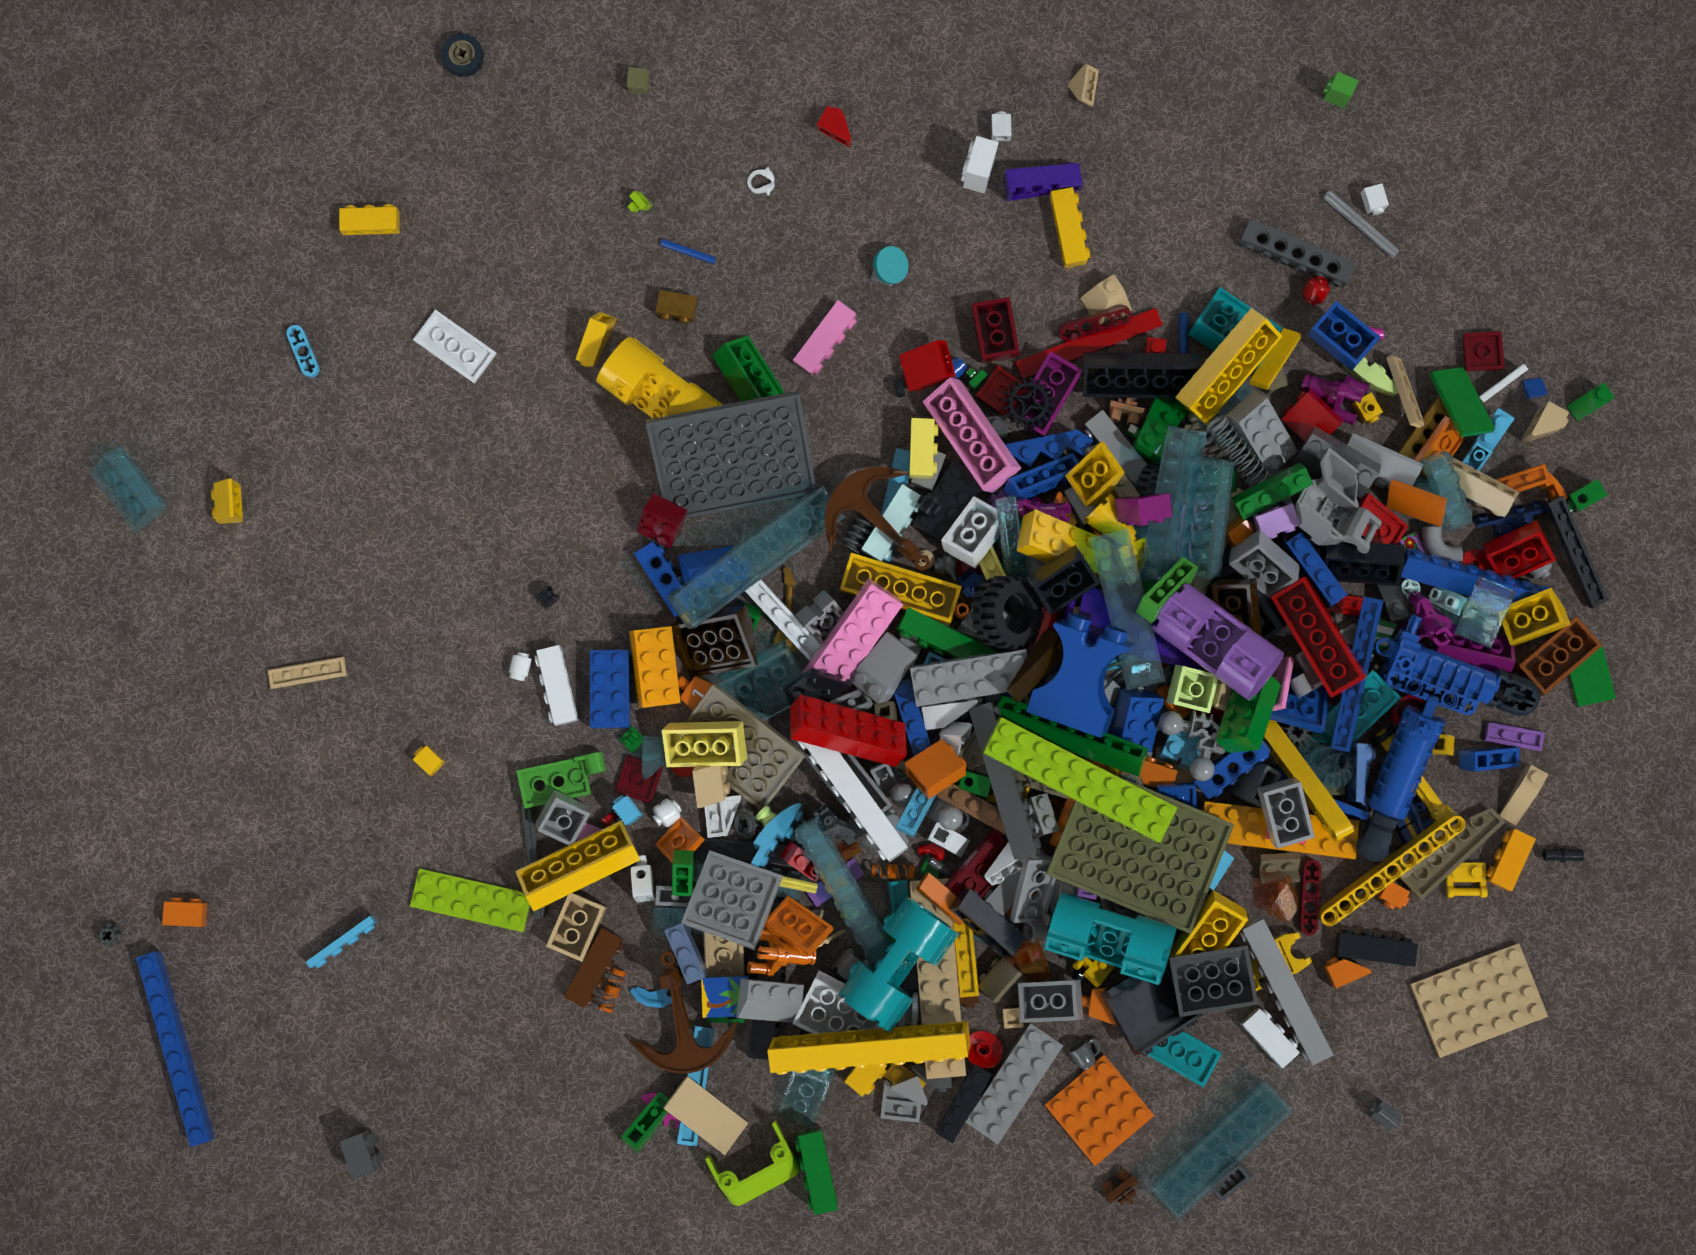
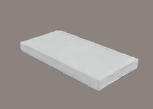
M437 310L433 311L413 338V341L474 384L497 354Z

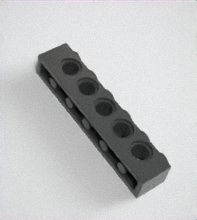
M1253 219L1248 221L1239 242L1244 249L1248 251L1256 250L1265 258H1275L1279 264L1285 266L1288 264L1292 265L1298 272H1308L1312 274V277L1316 278L1317 276H1322L1330 281V284L1334 287H1344L1355 265L1354 261ZM1257 237H1263L1265 243H1259ZM1274 244H1280L1283 251L1276 250ZM1292 251H1297L1300 254V258L1293 257ZM1309 259H1315L1318 265H1312ZM1327 266L1334 267L1335 273H1330L1327 270Z

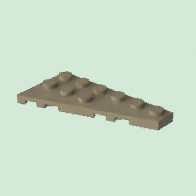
M1492 808L1464 820L1465 828L1462 832L1400 876L1399 879L1422 901L1506 822ZM1442 830L1435 833V838H1439L1442 835ZM1427 842L1420 843L1419 850L1424 849ZM1405 854L1403 861H1408L1411 854ZM1391 865L1388 868L1393 872L1395 865Z

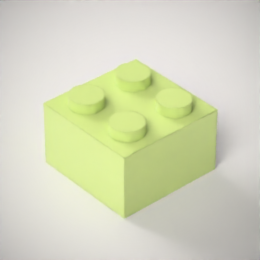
M1175 665L1166 703L1210 713L1218 678L1209 672Z

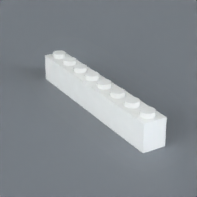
M798 741L803 750L807 748L811 754L808 757L813 764H819L823 769L820 771L826 781L830 779L834 786L831 789L836 796L839 797L841 795L845 802L842 804L849 813L851 811L854 812L856 815L854 820L860 829L864 827L868 833L865 836L870 843H876L880 848L877 852L883 861L887 858L891 862L906 851L908 847L841 754L834 750Z

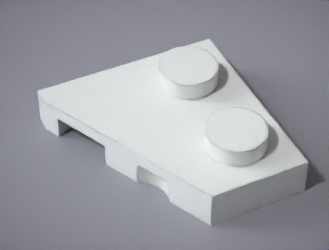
M741 795L729 796L724 801L705 807L708 838L728 835L741 800Z

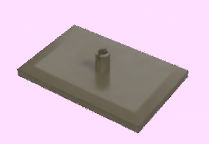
M714 683L686 722L743 721L747 759L741 766H728L726 781L729 782L730 787L761 811L771 802L807 754Z

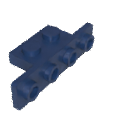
M1536 500L1531 504L1515 505L1505 517L1497 516L1493 513H1480L1470 519L1476 528L1493 525L1494 538L1496 539L1533 522L1532 515L1545 513L1547 510L1544 501Z

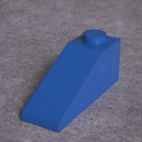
M1519 747L1459 750V769L1476 772L1519 767Z

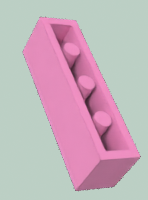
M838 300L795 356L793 364L810 377L814 373L817 375L823 367L821 363L824 359L828 360L834 353L833 347L836 343L840 345L846 336L844 335L845 331L848 328L851 330L856 324V313Z

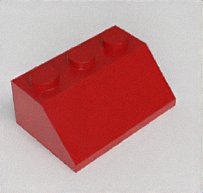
M1537 520L1483 544L1485 555L1495 573L1502 576L1509 575L1516 579L1556 561L1549 542Z

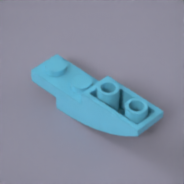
M1499 407L1490 418L1495 430L1492 433L1477 435L1461 461L1478 471L1481 470L1492 454L1493 449L1515 419V417Z
M796 803L788 807L764 827L754 841V849L757 850V853L751 865L764 868L769 860L767 856L770 850L774 851L778 844L777 840L784 843L786 838L789 839L794 831L793 825L795 822H799L803 815L802 804Z

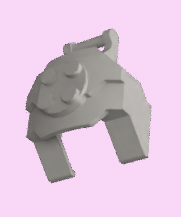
M1329 447L1320 462L1323 476L1312 480L1313 485L1302 490L1294 506L1299 520L1298 526L1311 536V540L1317 545H1335L1343 541L1356 545L1361 553H1368L1370 549L1369 544L1382 522L1366 508L1359 507L1357 501L1358 480L1356 475L1359 470ZM1369 523L1368 531L1364 539H1362L1361 536Z

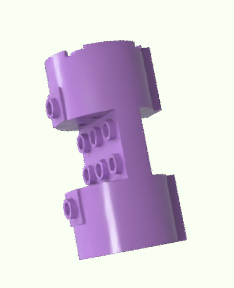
M1189 583L1182 586L1183 591L1175 592L1159 611L1157 617L1159 623L1158 625L1156 623L1153 625V631L1247 700L1252 699L1272 676L1280 664L1284 652Z

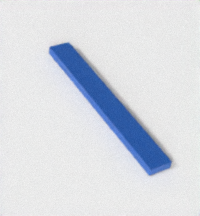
M1363 596L1352 652L1367 675L1384 600ZM1366 679L1342 692L1330 748L1346 752L1351 751Z

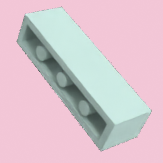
M903 484L883 514V517L901 537L902 534L900 532L904 527L908 528L913 520L910 516L914 511L918 512V507L920 506L917 503L920 495ZM875 527L861 551L877 561L882 562L883 559L887 561L892 553L890 548L893 543H896Z

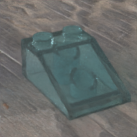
M827 1068V1070L819 1072L813 1069L804 1073L793 1071L777 1115L813 1129L835 1070Z

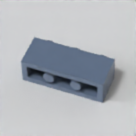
M681 921L667 926L664 931L686 983L690 984L705 978L708 972L689 927L682 924Z

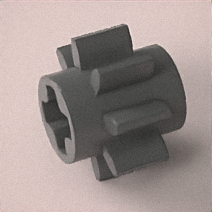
M108 923L107 928L99 927L101 932L96 937H100V945L107 943V948H111L112 942L120 944L118 939L123 936L118 931L120 926L113 928L112 923ZM107 932H112L110 935L112 939H107L109 936Z

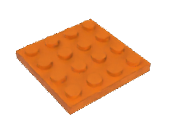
M1104 1054L1096 1060L1092 1067L1084 1070L1044 1104L1094 1166L1155 1116Z

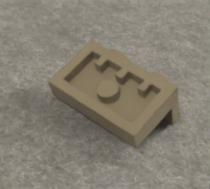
M1299 852L1260 855L1258 870L1261 884L1299 882Z

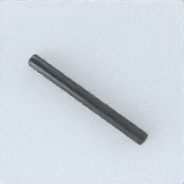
M522 805L529 865L538 861L539 858L532 807L524 809ZM545 907L534 911L536 919L545 918Z

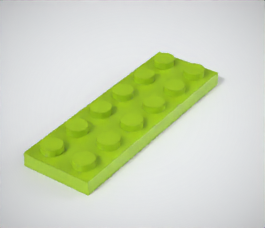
M419 869L410 907L524 932L530 904L522 891Z

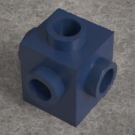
M970 567L957 581L963 587L961 591L966 597L969 598L971 596L975 599L973 597L975 592L979 591V586L985 583L986 579L981 572L977 574Z

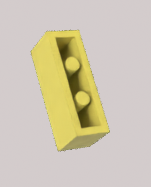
M911 418L909 478L932 479L933 474H937V462H933V455H937L938 443H934V436H938V424H934L935 419Z

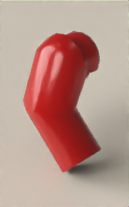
M935 843L917 846L919 856L931 853L937 861L945 858V850Z

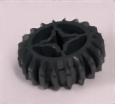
M1030 377L1029 383H1026V379L1022 378L1021 385L1016 380L1014 382L1016 388L1013 385H1009L1008 388L1011 392L1005 391L1004 393L1005 396L1009 397L1002 400L1003 403L1008 404L1003 406V410H1009L1005 416L1010 417L1012 415L1013 418H1011L1010 423H1014L1017 420L1016 427L1018 428L1021 423H1024L1025 430L1028 424L1031 425V429H1035V422L1041 427V419L1044 422L1048 421L1045 414L1048 416L1052 415V412L1048 409L1054 408V404L1049 403L1054 400V397L1047 396L1052 391H1044L1047 384H1043L1040 387L1041 380L1039 379L1036 381V384H1033L1032 377ZM1032 389L1027 396L1016 395L1020 390ZM1037 392L1043 398L1044 407L1040 406L1035 400ZM1032 395L1033 397L1031 399V404H1033V406L1030 405L1029 408H1027V410L1024 412L1026 403H1023V401L1027 402ZM1013 400L1017 401L1022 407L1020 415L1013 408ZM1029 411L1041 412L1037 417L1025 418Z

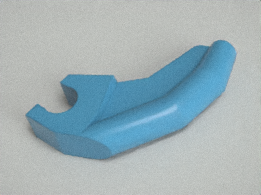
M633 987L630 990L634 999L647 1007L664 1008L672 1003V998L667 995V990L669 989L650 992L640 987Z

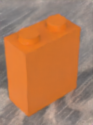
M941 739L906 761L905 774L930 799L966 776L967 765L961 756L958 757L953 747Z

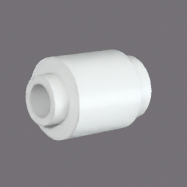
M518 652L517 655H513L509 668V678L520 681L525 680L532 659L528 658L529 654Z

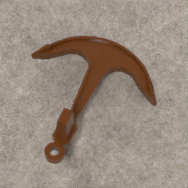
M887 467L866 468L851 474L836 487L828 501L825 512V531L830 553H832L839 515L844 511L854 510L898 545V551L908 561H915L916 569L919 571L928 569L930 565L929 558L925 555H919V548L909 539L902 538L867 497V489L872 482L909 475L910 472ZM925 560L926 564L925 566H920L918 562Z
M667 950L660 957L661 963L666 968L659 978L662 990H671L677 1037L676 1048L671 1053H661L652 1046L634 1038H631L630 1041L649 1062L663 1070L682 1074L698 1072L712 1065L725 1053L733 1039L738 1022L736 1021L733 1026L724 1032L711 1047L701 1046L695 1041L680 991V986L685 978L680 966L675 965L677 959L674 952ZM667 955L671 957V961L667 960Z

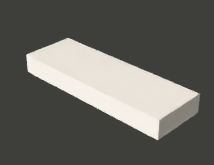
M1522 364L1480 395L1479 398L1482 404L1527 371L1526 365Z

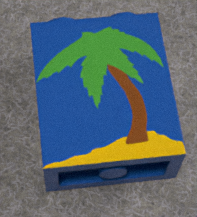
M748 975L702 978L703 1018L736 1016L741 978L748 979Z

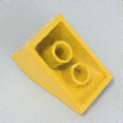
M1102 441L1065 477L1084 505L1088 507L1103 501L1113 491L1125 472L1107 445Z

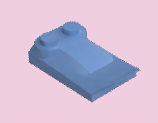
M1357 743L1352 744L1351 751L1348 752L1347 803H1353L1359 809L1369 813L1365 788L1369 778L1370 763L1372 760H1375L1376 751L1375 748H1372L1371 744Z

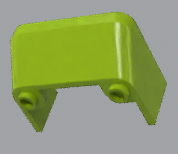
M776 1119L772 1121V1125L780 1142L773 1145L770 1151L774 1164L739 1182L735 1173L731 1171L720 1173L711 1154L706 1156L705 1160L717 1184L731 1204L735 1206L743 1205L799 1173V1162Z

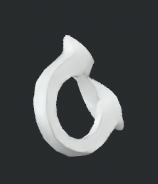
M767 167L765 170L753 171L748 178L747 184L749 189L755 194L766 193L770 195V192L775 187V178L769 167ZM761 174L770 179L771 183L755 189L751 185V180L755 175Z

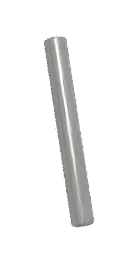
M1329 190L1324 195L1323 199L1388 256L1394 258L1397 255L1399 249L1334 192Z

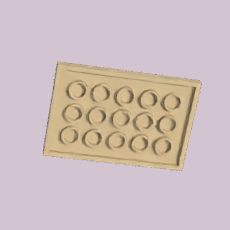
M1519 943L1410 984L1439 1058L1548 1017Z

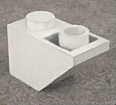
M938 822L935 823L927 840L959 857H962L970 842L969 839L957 832L944 829Z

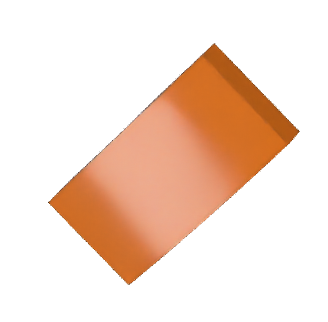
M1548 472L1551 482L1540 485V490L1548 487V496L1551 500L1559 496H1564L1565 500L1568 499L1560 483Z

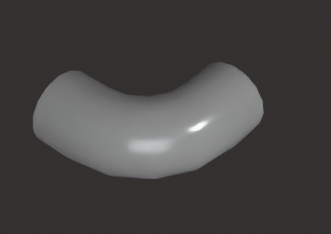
M1422 527L1423 544L1429 555L1435 554L1442 559H1452L1462 564V547L1444 544L1442 541V527Z

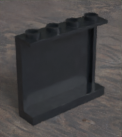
M1168 964L1159 985L1126 976L1100 993L1134 1056L1139 1054L1143 1056L1148 1055L1153 1051L1152 1048L1157 1045L1159 1047L1167 1043L1168 1037L1171 1035L1175 1037L1183 1032L1182 1028L1185 1026L1189 1028L1198 1023L1197 1019L1203 1016L1201 1013L1180 1017L1173 975Z

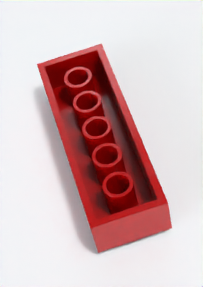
M1308 577L1301 578L1271 596V599L1331 698L1368 678Z
M801 694L790 707L792 740L894 767L907 755L905 723Z

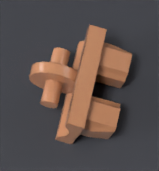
M1119 398L1118 402L1111 400L1107 412L1109 413V418L1114 423H1119L1120 417L1124 416L1128 417L1126 425L1130 426L1132 424L1137 426L1143 416L1144 408L1136 407L1137 402L1131 401V398Z

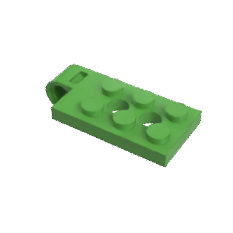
M602 752L517 770L524 809L545 805L554 790L572 799L591 795L587 776L606 771ZM556 776L562 777L564 779L563 786H554L553 779ZM537 780L543 781L545 783L544 790H535L534 783Z

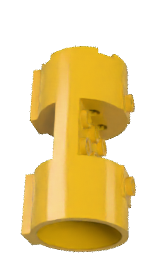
M631 336L621 342L613 351L596 379L599 385L624 404L629 406L633 403L652 419L723 405L695 383H687L663 365L664 360Z

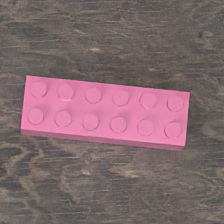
M948 378L923 401L983 491L994 493L1021 469L961 380Z
M868 578L805 667L803 674L809 669L814 668L824 673L834 674L836 679L842 681L851 679L859 664L865 659L903 606L900 598Z

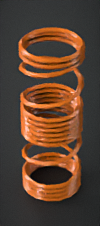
M872 863L871 878H875V863ZM878 863L877 866H876V870H877L878 865H879L880 875H881V878L883 879L884 873H883V876H882L881 867H880V864ZM897 864L885 865V869L887 866L888 879H896V869L898 878H901V874L899 877ZM903 864L901 869H903V866L905 867L906 878L914 879V864H909L908 876L906 866Z
M614 967L611 970L612 974L625 977L627 973ZM620 977L622 980L608 979V981L613 983L612 981L623 982L624 979ZM607 984L604 993L615 997H602L605 999L618 998L621 987L617 985L619 988ZM611 1001L614 1005L599 1004L598 1008L613 1013L612 1008L608 1009L605 1007L615 1006V1003Z

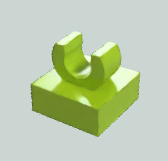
M634 191L629 195L633 200L628 205L631 212L636 213L640 209L647 211L653 206L640 191Z

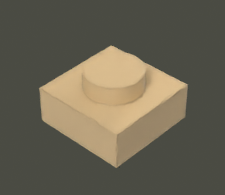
M1019 1007L1003 1008L1004 1029L1022 1028L1025 1026L1024 1023H1020Z

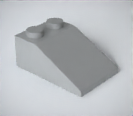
M887 632L859 664L850 680L878 704L888 702L917 654L890 632Z

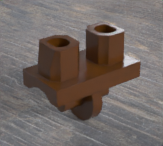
M1124 1169L1117 1175L1122 1182L1120 1186L1116 1188L1111 1180L1102 1186L1106 1193L1105 1197L1110 1204L1122 1195L1124 1196L1118 1200L1121 1205L1126 1201L1130 1205L1134 1203L1131 1198L1137 1193L1132 1188L1139 1182L1134 1175L1131 1176Z

